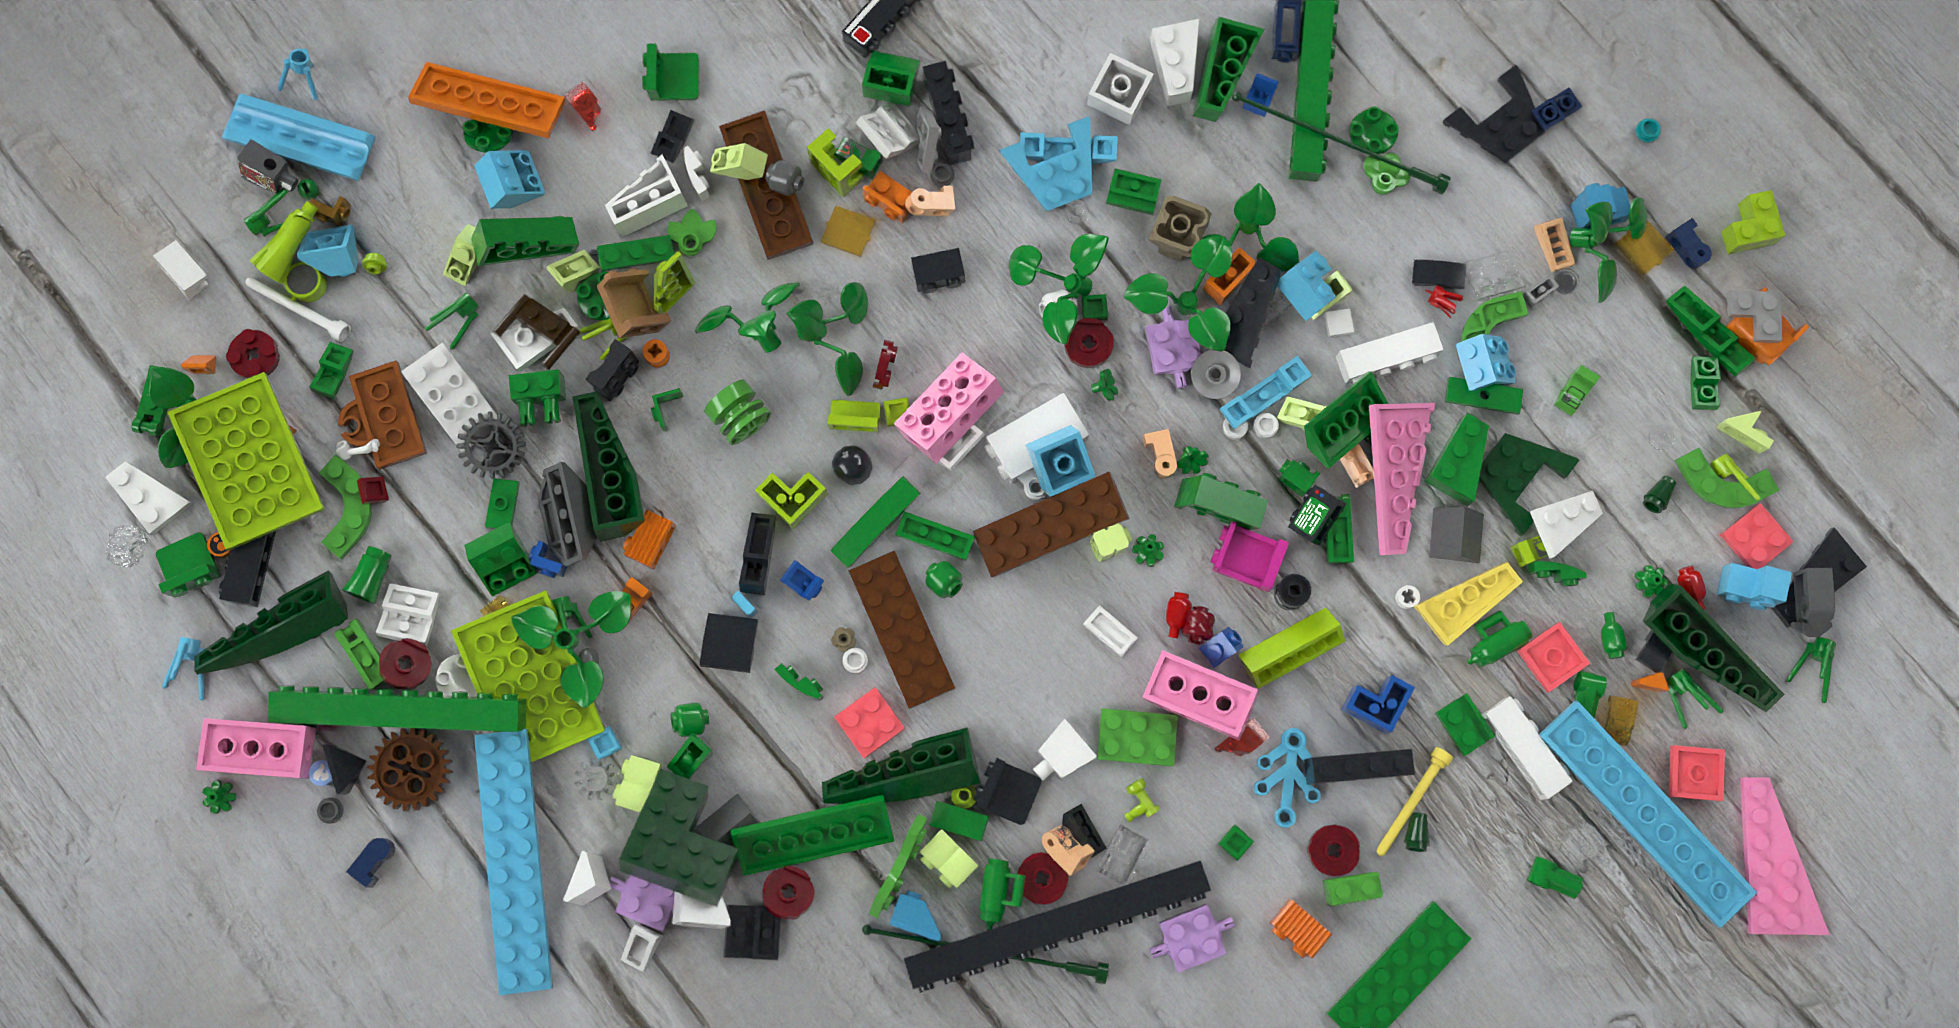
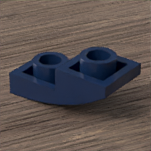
M1570 87L1533 109L1531 113L1543 131H1546L1582 108V105Z

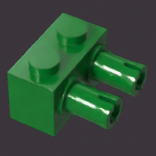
M558 369L508 375L510 399L519 406L520 426L536 425L534 404L544 403V421L546 424H553V421L555 423L561 422L558 401L566 400L564 375Z

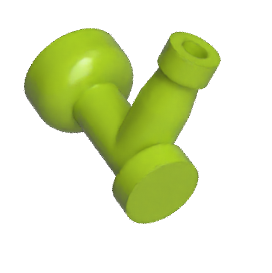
M1143 777L1125 788L1130 795H1136L1141 802L1130 812L1124 814L1129 823L1144 813L1147 817H1150L1160 810L1159 806L1153 804L1144 790L1146 782Z

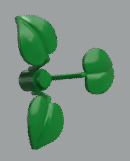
M1257 183L1250 191L1242 195L1234 205V215L1239 220V223L1235 225V230L1229 243L1232 246L1240 230L1248 235L1256 232L1260 245L1264 248L1257 253V259L1260 257L1282 270V272H1285L1300 262L1298 248L1293 241L1285 237L1273 238L1268 244L1264 242L1259 225L1265 226L1274 220L1276 207L1269 192L1260 183ZM1210 234V235H1207V236L1202 237V239L1208 238V237L1220 236V235H1219V234Z
M1637 197L1632 201L1628 214L1630 224L1625 227L1608 228L1613 218L1612 206L1609 202L1602 201L1585 209L1591 222V229L1573 228L1571 231L1570 245L1572 247L1585 248V253H1591L1603 260L1598 268V303L1605 301L1612 293L1617 281V267L1614 260H1609L1607 255L1593 248L1598 246L1599 243H1603L1608 233L1631 230L1632 239L1641 238L1647 227V211L1643 198Z
M1084 234L1073 242L1070 250V259L1075 263L1073 270L1076 273H1072L1067 277L1039 268L1042 254L1034 246L1022 245L1016 248L1010 256L1009 273L1011 279L1017 285L1026 286L1032 283L1036 272L1064 281V286L1070 294L1058 297L1057 303H1048L1042 317L1043 326L1048 335L1061 344H1068L1069 336L1075 327L1078 316L1077 306L1069 299L1078 298L1079 295H1088L1091 292L1093 284L1092 280L1087 276L1091 275L1099 266L1108 244L1109 237Z
M1220 235L1204 238L1193 246L1191 251L1192 264L1202 271L1192 291H1185L1181 293L1179 298H1176L1172 292L1167 291L1168 281L1165 277L1156 273H1149L1135 279L1128 286L1123 297L1142 313L1155 315L1166 308L1168 304L1167 296H1169L1173 303L1176 304L1180 314H1198L1190 318L1188 322V331L1191 337L1197 343L1210 350L1223 352L1230 332L1228 316L1218 308H1208L1203 313L1200 309H1196L1198 304L1196 292L1206 272L1214 278H1219L1228 271L1232 262L1231 245L1226 237Z
M786 283L771 289L761 300V304L765 306L766 311L745 323L733 313H730L732 310L731 306L717 307L700 320L695 333L713 330L726 319H733L740 326L738 329L739 335L752 337L754 341L757 340L765 353L772 352L782 342L774 331L777 328L773 322L776 318V312L771 310L773 305L775 306L785 301L797 286H800V283Z
M850 282L842 289L840 303L845 311L842 315L822 320V307L818 301L813 299L804 300L796 304L786 313L794 323L800 340L814 341L815 345L824 346L842 355L836 359L835 371L839 384L847 396H851L862 379L863 366L861 359L855 352L847 354L845 350L821 341V339L827 334L825 325L827 323L848 317L852 324H858L865 318L868 310V298L863 285L857 282Z
M151 367L149 396L156 406L165 409L178 408L197 400L193 395L194 383L187 374L171 368ZM168 429L161 436L158 444V455L161 463L165 468H174L189 463L175 429Z
M611 591L597 596L592 600L588 608L590 617L596 621L575 630L562 628L556 632L555 630L559 624L558 617L551 608L546 606L531 607L511 617L515 631L528 646L535 649L548 648L552 644L554 636L555 645L560 649L568 650V654H571L577 661L578 665H569L563 671L561 686L565 694L583 708L590 706L599 696L604 683V675L598 663L588 661L583 664L581 658L575 653L574 648L580 642L579 634L597 625L600 626L603 632L610 634L622 631L628 625L631 617V596L626 592Z

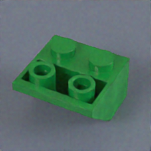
M873 51L867 63L862 83L863 97L911 106L921 60Z
M510 522L464 545L469 563L492 597L537 574L535 567L530 564L531 560L520 537Z

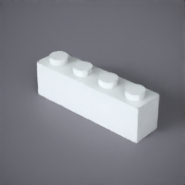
M1432 322L1341 350L1337 354L1336 359L1345 384L1351 382L1354 384L1369 371H1372L1373 375H1376L1377 378H1381L1391 374L1393 369L1400 368V371H1404L1414 367V363L1423 361L1424 364L1433 362L1438 359L1437 356L1444 349L1435 324Z
M1511 696L1504 698L1481 715L1541 800L1549 799L1573 782L1569 777L1570 771L1564 763L1558 762L1553 755L1555 753L1544 743L1538 734L1540 731L1537 725L1532 720L1528 721L1523 714L1524 708L1517 699H1512Z

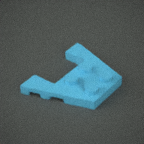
M1089 116L1067 124L1076 148L1072 151L1029 166L1021 142L999 150L1002 157L1005 158L1014 172L1021 178L1045 211L1092 194Z

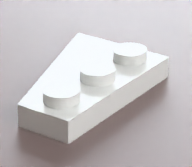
M565 308L554 311L555 314L569 322L571 326L580 330ZM521 323L512 326V329L506 330L501 337L491 333L519 372H522L556 347V345L526 325H521Z
M126 461L105 477L151 535L156 534L194 504Z
M1593 491L1530 512L1549 558L1559 554L1603 514Z

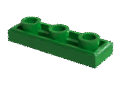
M1449 377L1447 380L1445 403L1519 415L1521 412L1523 389L1492 384L1476 391H1469L1466 379ZM1480 393L1486 396V400L1480 397Z

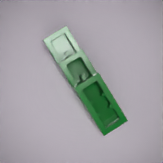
M1685 285L1666 300L1668 306L1691 334L1713 357H1718V362L1732 375L1737 377L1755 362L1756 358L1737 342L1739 337L1720 322L1721 316Z
M902 476L847 531L830 551L847 568L851 567L866 549L870 548L886 530L890 529L921 493Z

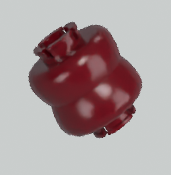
M1194 606L1193 610L1187 611L1182 634L1184 637L1189 638L1188 642L1200 645L1204 644V641L1212 639V627L1215 623V616L1208 612V608Z

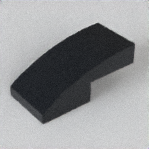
M670 110L662 132L659 131L650 154L657 157L663 155L665 160L674 163L695 120Z
M1414 260L1412 284L1413 286L1438 285L1443 287V289H1465L1467 265L1439 260Z
M1650 630L1645 639L1646 643L1635 660L1655 673H1659L1667 663L1672 651Z

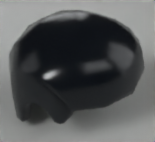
M855 445L844 446L835 453L832 460L833 472L848 485L863 483L870 477L873 469L869 455L862 448Z

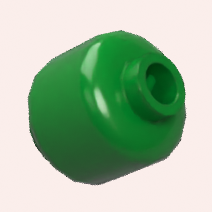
M949 562L933 563L926 570V586L938 597L952 598L961 590L963 586L962 574Z
M697 702L677 705L674 712L670 714L672 730L674 733L677 732L680 737H689L693 732L696 735H701L704 733L705 725L709 724L708 710H703L702 706Z

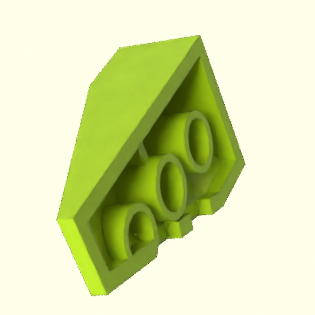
M678 251L668 261L661 262L656 268V273L654 274V309L657 314L667 313L696 284L682 254Z

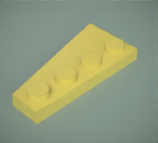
M1503 562L1415 605L1414 608L1441 642L1448 646L1523 581L1508 562Z

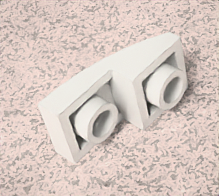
M686 146L684 148V157L687 172L698 197L703 202L710 198L707 191L710 186L702 175L705 173L702 164L705 162L697 150L693 152L689 146Z

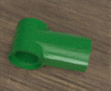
M1580 670L1575 677L1573 690L1576 692L1574 701H1578L1595 719L1598 702L1604 695L1607 679L1604 676Z
M1538 856L1535 857L1526 880L1536 886L1548 890L1552 889L1572 899L1577 898L1583 887V878L1558 868V865L1554 862Z

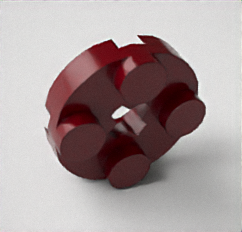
M1084 318L1077 321L1069 336L1068 344H1064L1069 361L1083 368H1095L1105 364L1113 350V334L1098 319ZM1087 337H1090L1092 342L1096 343V346L1086 349L1082 342H1085Z
M245 329L230 343L226 359L237 374L248 379L263 372L269 376L278 366L280 354H278L277 342L270 335L260 330ZM258 349L256 353L259 357L249 360V352Z
M884 339L883 345L888 347L881 350L875 379L879 380V382L874 381L872 387L880 390L883 389V386H889L892 371L887 369L889 362H895L898 350L897 346H893V341Z
M405 638L401 641H393L381 652L379 675L388 685L396 689L414 690L417 686L423 684L430 674L432 661L428 653L429 651L426 646L414 639ZM405 659H409L412 667L405 670L401 669V665L398 663L399 660L405 661Z
M1335 824L1327 825L1313 833L1307 846V853L1311 864L1320 873L1332 877L1342 876L1350 873L1357 866L1360 858V844L1356 835L1347 827ZM1330 844L1333 846L1338 844L1340 846L1338 849L1340 855L1338 857L1335 855L1329 856L1328 846Z
M1039 852L1028 856L1018 869V875L1026 876L1023 896L1033 903L1051 904L1060 899L1067 888L1068 873L1049 853ZM1039 871H1042L1043 874L1048 873L1050 876L1047 879L1048 884L1046 886L1035 882Z
M785 866L777 871L774 870L767 876L763 885V905L771 914L778 918L792 920L800 918L801 915L809 910L814 899L815 891L811 878L804 870L794 866ZM788 887H792V893L795 896L785 898L781 890H787Z

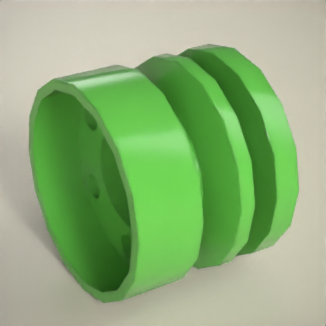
M745 379L738 380L725 387L709 401L704 409L706 415L715 425L723 424L720 432L724 436L727 435L726 440L731 445H736L754 435L769 420L772 414L767 407H763L764 403L761 399L752 401L756 393Z

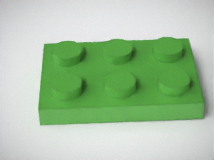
M1102 708L1097 760L1174 767L1178 715Z

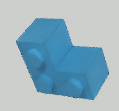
M1599 183L1586 186L1585 190L1577 195L1576 200L1571 204L1577 228L1591 229V222L1585 209L1602 201L1609 202L1612 206L1613 218L1611 225L1626 222L1629 219L1630 202L1625 187L1616 189L1615 186H1609V184L1600 186Z

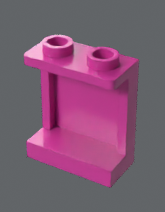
M1233 521L1228 527L1224 525L1219 540L1223 541L1220 550L1215 548L1210 563L1214 564L1212 571L1269 592L1273 587L1289 542L1281 539L1275 541L1239 527Z

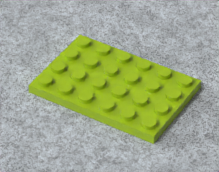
M265 372L167 412L226 550H232L325 510Z
M548 590L450 630L476 693H493V697L502 698V694L514 693L518 694V698L527 699L526 729H528L531 763L605 731V726L595 702L583 708L569 698L562 689L561 675L569 665H578L572 655L568 654V650L558 648L555 645L554 636L552 644L548 648H532L515 631L511 617L531 607L546 606L551 608L558 617ZM558 617L559 624H558L557 629L555 630L556 632H557L558 630L562 629L561 621H560L559 617Z

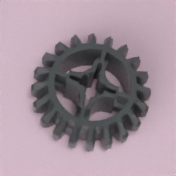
M488 411V419H484L483 414L478 413L479 422L470 417L469 422L472 427L470 428L465 424L462 426L467 435L459 433L457 438L465 440L464 443L456 445L458 449H465L464 452L458 454V457H468L463 466L467 467L472 463L474 466L471 469V473H476L479 468L481 469V478L485 477L486 471H490L491 479H495V471H499L500 476L505 477L504 468H507L512 473L514 468L511 466V463L513 462L518 466L521 464V461L515 458L516 455L525 456L524 451L518 450V447L526 446V442L518 441L519 438L524 436V432H514L519 428V424L516 423L510 427L509 424L512 421L510 416L507 417L505 422L501 421L503 416L501 412L498 413L497 419H492V411ZM493 425L491 433L487 437L472 436L480 427ZM501 427L511 436L513 447L507 446V444L499 440L498 435ZM496 433L495 444H499V447L493 448L489 457H487L488 446H484V443L490 442L493 434ZM470 443L483 449V462L478 461L474 457L470 449ZM495 454H510L502 463L490 465L491 459Z

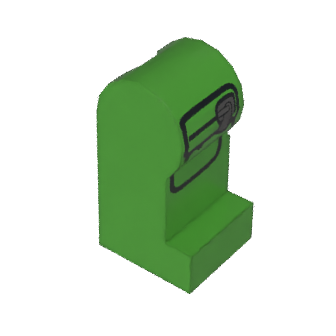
M1580 365L1574 370L1560 391L1554 406L1572 416L1591 388L1597 383L1600 376L1585 366Z

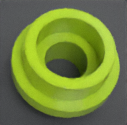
M368 253L362 260V267L370 274H380L387 269L385 257L381 254Z
M972 785L953 790L951 794L953 803L963 809L970 808L976 802L974 800L976 790ZM967 791L969 793L968 800L962 801L959 798L960 792Z

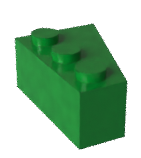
M1202 473L1199 476L1182 479L1174 505L1175 508L1182 509V507L1188 506L1197 510L1198 515L1204 516L1206 513L1219 518V521L1227 524L1233 521L1237 523V526L1247 530L1261 528L1268 500L1261 498L1259 492L1253 490L1243 491L1238 489L1239 485L1228 481L1222 483L1216 480L1217 477L1209 473Z

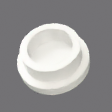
M852 648L844 653L842 662L847 671L859 673L866 668L868 657L862 649Z

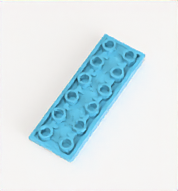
M245 94L238 95L231 117L222 135L223 140L246 146L249 140L252 139L281 158L355 181L360 180L376 138L368 132Z

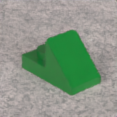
M693 732L667 767L674 774L691 780L700 766L713 756V752Z

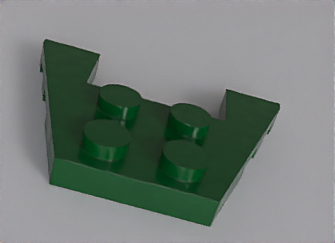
M1505 433L1482 462L1479 481L1491 498L1495 499L1502 509L1503 515L1506 519L1510 520L1515 527L1516 533L1521 537L1526 533L1534 520L1530 512L1516 503L1518 497L1543 464L1565 479L1579 462V459Z

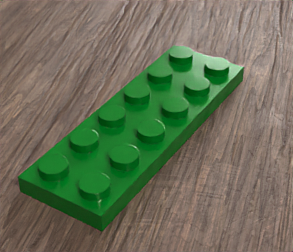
M884 795L731 829L734 846L738 849L737 856L743 876L895 842Z
M1431 901L1336 1001L1326 1014L1340 1028H1388L1472 938L1434 901Z

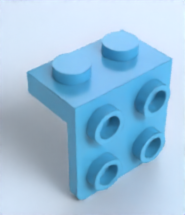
M1480 334L1456 344L1469 391H1476L1495 383L1511 385L1516 382V369L1508 356L1509 346L1502 337Z

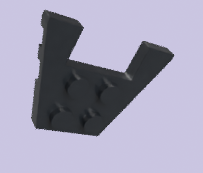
M1514 65L1497 80L1512 99L1477 125L1465 110L1459 107L1442 122L1446 127H1452L1459 131L1460 135L1464 138H1470L1480 144L1482 149L1505 163H1508L1546 132L1543 131L1531 113L1535 109V105L1517 65Z

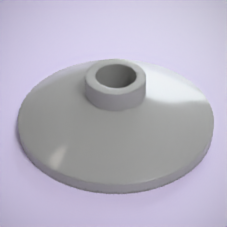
M1209 350L1202 353L1195 360L1191 370V379L1194 387L1201 395L1211 399H1221L1229 396L1236 390L1241 379V369L1238 361L1230 353ZM1219 369L1221 375L1218 378L1212 377V370Z

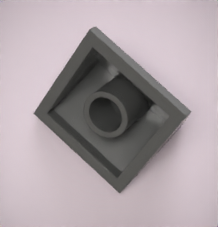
M1465 506L1433 508L1429 557L1479 564L1484 514Z
M737 793L697 827L704 837L735 848L731 829L761 822Z

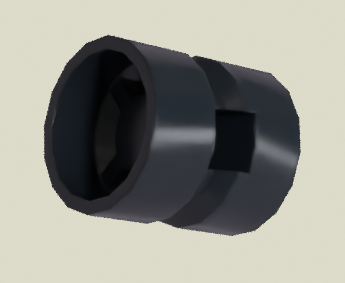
M1300 574L1287 575L1274 589L1276 604L1280 608L1289 611L1300 608L1311 596L1310 582Z

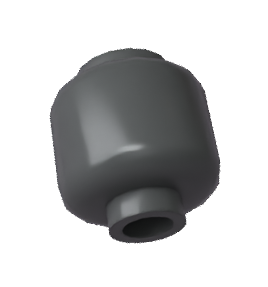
M779 160L775 164L772 163L766 173V181L772 191L792 196L803 187L804 177H802V171L797 165Z

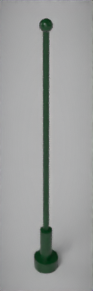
M1234 92L1232 95V99L1235 102L1242 101L1408 172L1409 176L1433 185L1432 191L1443 195L1449 185L1451 177L1440 173L1437 177L1414 166L1411 168L1245 98L1240 92Z
M864 925L862 928V932L865 935L873 933L938 946L951 943L875 929L870 925ZM1015 956L1009 959L1019 960V957ZM1032 957L1019 960L1065 969V972L1096 977L1095 983L1106 985L1109 969L1108 963L1098 962V966L1095 967L1068 961L1065 964Z

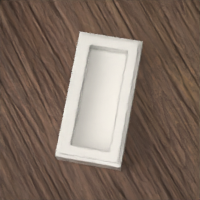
M1100 605L1083 623V626L1120 657L1138 639Z

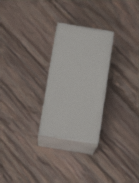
M1548 275L1523 294V297L1529 306L1533 307L1554 292L1559 285L1551 275Z

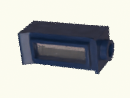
M1276 0L1271 59L1278 60L1281 63H1289L1296 60L1299 53L1302 0Z

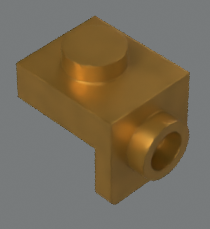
M339 196L333 208L312 198L310 200V203L318 208L313 218L326 224L327 221L341 226L343 221L350 215L351 204L342 196Z

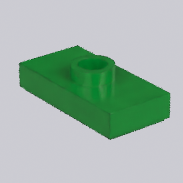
M498 478L493 479L485 523L486 528L496 529L508 522L513 526L520 482Z

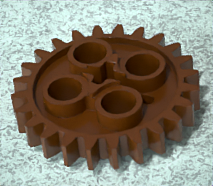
M401 728L400 736L396 732H390L392 740L382 738L384 746L374 747L379 752L378 755L369 756L375 761L374 765L367 766L368 769L374 770V774L367 777V779L375 780V783L370 788L374 790L379 789L380 791L375 797H385L384 805H390L393 802V809L398 810L402 805L403 811H409L412 805L415 811H419L420 803L424 807H430L429 799L438 801L436 793L446 792L442 784L451 783L445 776L446 774L453 773V770L446 769V765L452 763L453 760L445 759L444 757L450 751L447 749L441 750L440 748L443 746L444 741L435 742L437 735L430 734L427 737V730L424 729L418 734L417 728H411L410 733H408L407 729ZM405 746L408 752L407 756L400 760L398 751ZM429 754L432 759L431 764L424 768L422 759L425 755ZM394 761L431 774V777L427 778L419 774L409 773L407 770L389 765V762ZM396 771L398 773V780L392 785L389 782V775ZM420 779L423 784L422 789L416 793L413 790V783L415 780Z

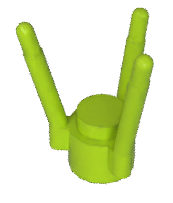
M611 318L596 322L579 330L580 334L594 330L582 337L583 341L609 329L614 337L618 335ZM618 337L616 340H618L619 342H622V341L625 340L626 338H620V339H619V337ZM610 346L600 356V360H604L608 356Z
M1728 453L1710 463L1713 468L1712 470L1718 477L1721 475L1724 479L1733 474L1755 500H1760V496L1745 480L1748 476L1736 465Z

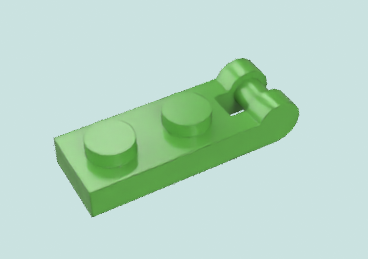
M355 618L349 622L350 625L345 629L340 628L334 634L368 688L374 690L385 683L384 679L379 675L380 653L369 638L361 622ZM356 634L358 638L351 642L349 637Z

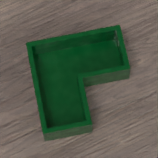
M660 769L619 857V871L717 907L737 862L738 849L693 833L708 800L709 786Z

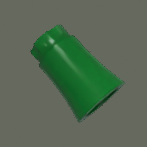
M368 546L366 553L362 555L358 566L342 591L363 601L376 604L379 589L392 555L376 547Z

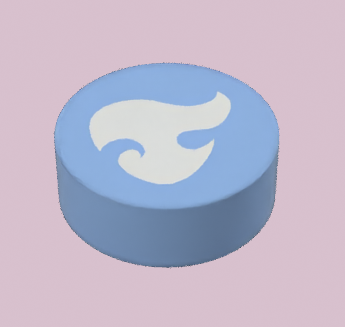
M326 760L316 761L309 769V778L315 785L328 786L333 783Z

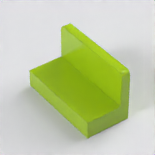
M832 400L830 414H828V427L831 430L879 433L880 403Z

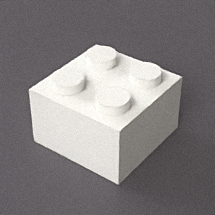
M1110 53L1088 94L1087 105L1131 125L1151 87L1154 74Z

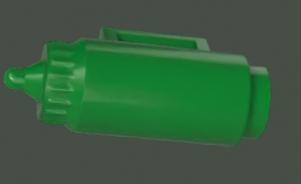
M1499 610L1474 625L1482 640L1471 648L1472 656L1467 660V663L1469 665L1477 663L1480 667L1495 663L1528 644L1529 640L1533 638L1530 628L1524 621L1510 623L1503 612ZM1499 622H1502L1505 626L1490 636H1487L1485 630Z
M989 858L988 865L985 864L979 910L980 920L985 921L987 931L991 930L996 922L1002 921L1006 905L1022 906L1026 876L1011 874V868H1008L1009 861ZM1009 878H1015L1012 901H1006Z

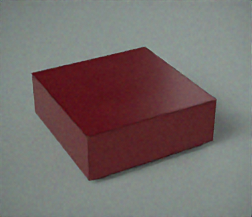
M384 476L366 477L357 480L362 504L385 503L389 500Z

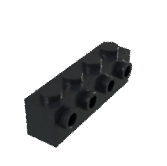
M946 61L922 66L923 79L932 111L938 126L941 127V143L947 164L954 165L970 161L971 150L975 149L972 135L967 136L965 127H968L965 112H960L959 105H962L959 90L954 91L952 84L956 82L953 68L948 69Z

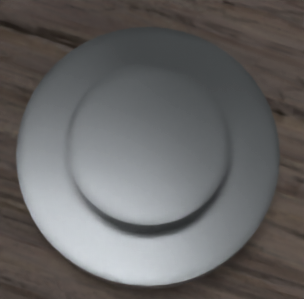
M946 163L934 165L932 173H930L931 181L938 187L950 185L954 180L953 168Z
M326 798L317 807L318 818L324 823H335L343 816V805L336 798Z

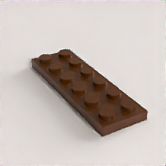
M765 110L720 125L719 128L726 147L746 143L768 154L762 178L750 180L738 178L767 260L813 245L814 243L796 194L786 196L772 191L766 181V173L769 166L779 160L783 161Z
M1107 472L976 529L973 533L989 574L994 578L1130 518L1111 472Z
M895 550L848 570L908 708L911 709L954 690L953 681Z

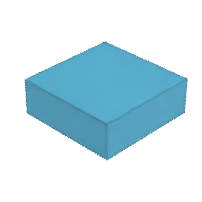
M739 591L732 596L733 601L749 617L752 618L758 612Z
M611 726L606 727L604 732L587 739L598 761H602L623 749Z

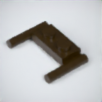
M525 294L492 331L496 336L501 337L517 319L556 345L541 363L547 370H550L580 334L576 327L571 326L569 322L533 298L530 299Z

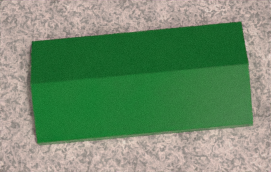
M1372 371L1363 375L1304 425L1307 448L1326 468H1331L1371 433L1369 405L1388 404Z

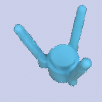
M294 49L290 52L289 59H284V68L277 89L279 91L283 89L289 68H291L297 74L306 75L313 99L318 100L310 71L313 64L307 49Z
M180 637L176 654L166 674L162 688H167L169 681L175 679L182 659L194 661V656L204 650L200 648L201 641ZM204 673L198 674V691L201 701L204 700Z

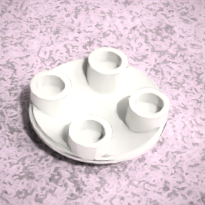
M456 654L445 659L436 673L438 691H443V696H452V692H468V696L477 697L461 655Z

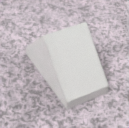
M582 851L563 901L584 906L611 890L602 856Z
M643 924L634 925L621 961L644 972L663 935Z

